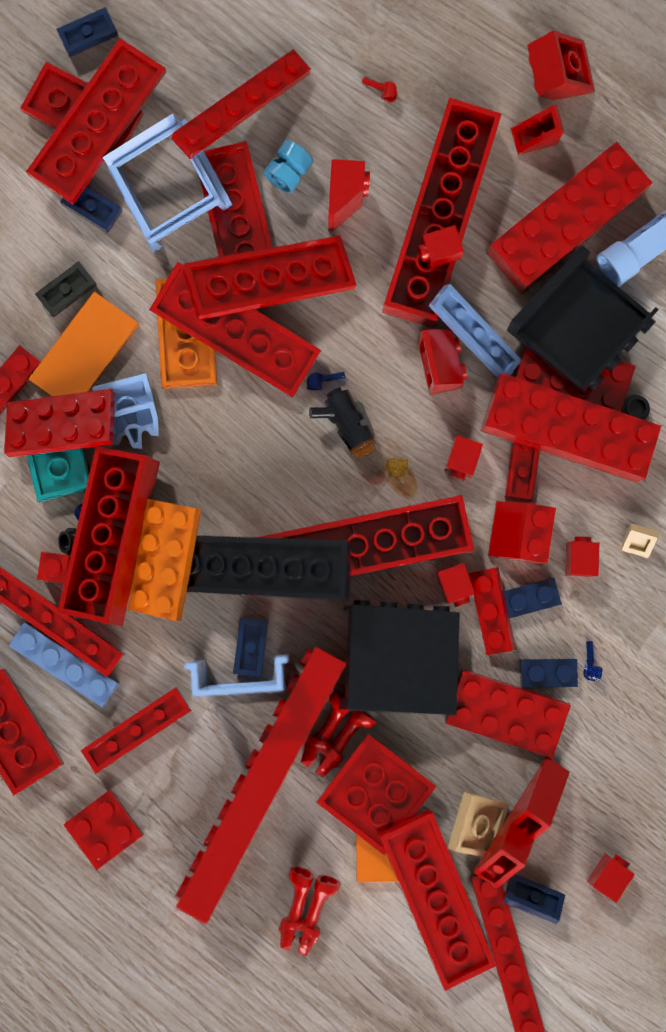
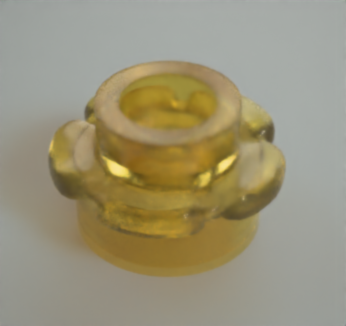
M387 458L386 466L383 467V470L388 471V476L404 477L405 471H410L411 469L408 467V459Z

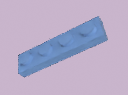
M451 284L444 285L429 307L497 378L502 373L511 375L521 359Z
M27 622L23 623L9 644V647L101 707L105 706L119 682L110 676L106 677Z

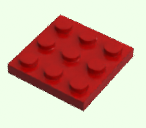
M367 733L316 803L385 856L386 852L378 833L414 817L437 786Z

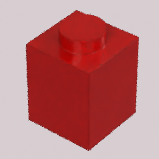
M455 225L424 234L421 239V245L418 246L422 262H427L429 269L461 260L464 253Z
M456 435L444 470L450 472L449 476L454 479L465 481L466 477L471 478L474 475L483 444Z
M576 536L574 541L567 542L565 576H599L600 542H591L592 537Z
M41 551L37 580L64 583L70 555Z
M464 563L435 573L446 604L453 603L455 607L471 602L469 597L475 595V591Z
M605 853L587 882L597 891L617 903L635 874L628 869L630 863L617 854L612 858Z

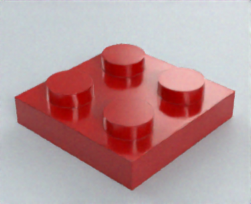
M111 789L63 824L96 871L144 835Z

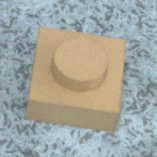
M631 523L622 541L621 550L648 558L658 539V531Z

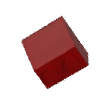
M553 30L527 44L528 60L533 70L534 88L538 93V97L559 100L595 92L584 40Z
M332 159L328 231L337 229L362 207L363 197H368L370 171H365V161Z
M422 330L418 340V347L429 395L461 389L464 385V380H467V372L464 363L460 364L458 354L461 353L459 338H454L452 330Z
M496 501L488 556L540 565L547 564L556 508L531 503Z

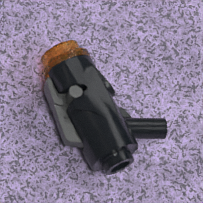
M339 387L326 394L328 398L324 401L326 407H310V419L328 418L331 423L336 424L338 428L337 434L347 445L351 455H355L357 460L377 450L374 445L376 443L374 439L375 433L364 405L361 402H355L348 389L342 390Z

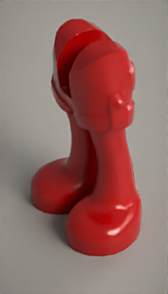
M335 691L329 696V702L332 705L331 713L316 736L311 735L307 739L300 763L309 767L318 757L317 754L319 752L324 754L325 757L321 759L315 771L322 778L332 769L337 768L342 762L343 756L341 753L354 733L362 727L372 728L377 722L366 711L353 710L349 720L331 743L329 740L342 718L350 711L339 710V698L345 697Z
M293 866L290 868L288 876L294 886V896L288 917L282 918L280 922V948L289 951L291 943L295 939V930L303 931V935L299 940L298 954L307 956L313 944L318 942L320 936V928L317 924L322 907L329 896L335 895L340 890L341 882L328 875L317 876L306 918L302 919L304 904L312 885L314 874L308 869Z

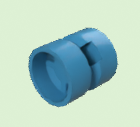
M285 140L276 152L277 159H272L263 174L274 186L291 194L301 181L299 175H305L314 163V160L301 146L292 141Z

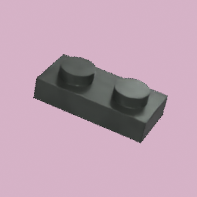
M78 261L36 292L35 295L54 318L97 286V284Z

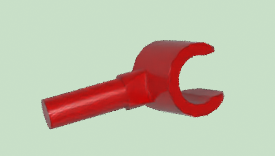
M363 77V84L382 91V100L386 102L396 101L398 91L394 82L386 81L379 83Z

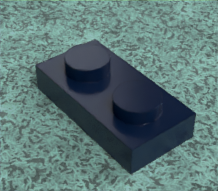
M106 7L56 29L69 57L118 36Z
M88 187L85 188L74 205L63 198L60 201L62 206L106 233H109L122 213L121 207Z
M555 578L504 591L509 618L562 605Z
M240 618L233 674L262 676L268 621Z
M520 659V687H578L577 659Z
M515 874L508 880L503 903L557 924L560 921L565 894Z

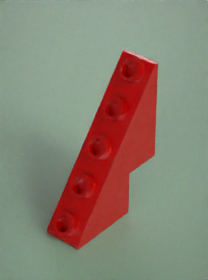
M545 757L474 869L475 874L495 888H498L525 867L535 839L551 827L570 773L567 769L551 758Z

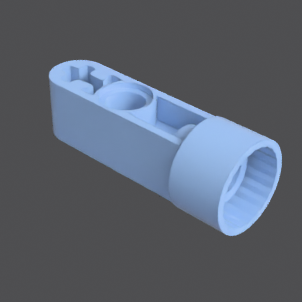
M666 210L623 241H616L597 255L596 261L600 271L618 287L638 274L641 267L666 250Z

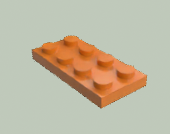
M147 499L128 610L172 621L182 620L201 509Z

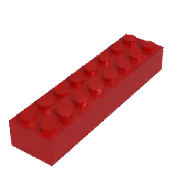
M449 97L382 313L429 328H435L439 316L429 305L442 287L449 284L456 261L429 269L427 262H422L418 246L421 245V239L424 234L454 225L462 244L502 113Z
M463 495L257 537L352 541L350 577L474 551Z

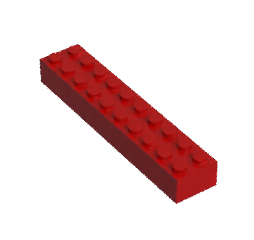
M317 646L313 651L308 648L300 663V665L304 666L300 676L294 674L286 689L291 692L288 699L284 700L281 698L273 713V716L277 718L274 725L267 724L259 739V742L263 743L260 751L254 748L245 765L249 769L247 775L240 774L231 791L235 795L233 801L226 800L217 817L221 821L219 827L213 824L203 843L207 847L206 851L199 850L189 869L193 873L192 877L185 876L175 895L179 899L175 908L205 925L208 923L346 665L345 661Z

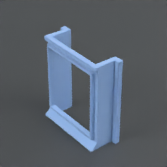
M174 114L169 115L103 156L113 179L153 252L163 248L160 241L162 238L218 205L222 210H226L233 205L205 152L202 150L190 160L209 196L155 229L152 227L120 166L170 136L188 122L186 119L180 121Z
M281 654L275 657L276 680L208 685L206 660H195L185 663V670L191 669L192 696L280 691L286 689L285 663L290 660V654Z

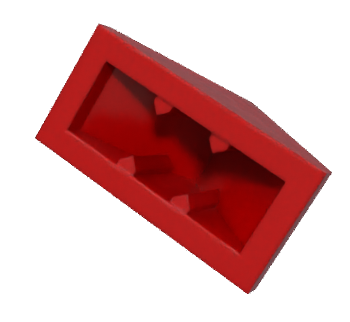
M555 104L510 128L517 154L556 146L564 133L559 110Z

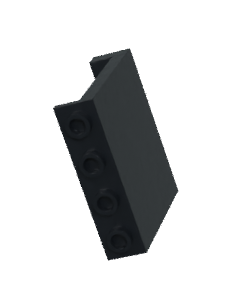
M583 245L511 320L506 330L581 395L588 388L592 391L595 390L604 379L601 374L606 369L611 372L621 361L618 355L623 350L628 353L639 341L636 338L638 333L642 331L646 334L656 321L653 319V316L659 310L655 307L649 313L587 261L591 252Z
M353 600V605L344 606L343 611H349L345 698H339V710L456 715L460 612H450L449 606H433V610H424V605L407 604V609L397 608V603L380 602V607L370 606V601Z

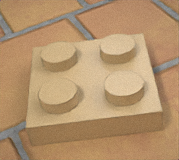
M464 792L448 848L455 852L483 857L504 824L509 804L500 800Z

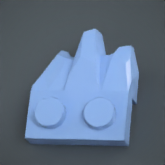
M147 372L92 387L93 391L112 389L115 392V445L120 444L122 436L127 435L132 448L142 449L143 431H148L151 436H158L157 409Z

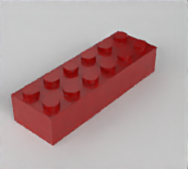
M615 142L493 242L489 247L487 255L522 295L644 195L653 182L622 146Z
M502 373L495 381L480 431L637 483L646 479L661 425Z
M95 447L57 613L105 624L123 626L132 588L147 499H152L160 461L146 455Z

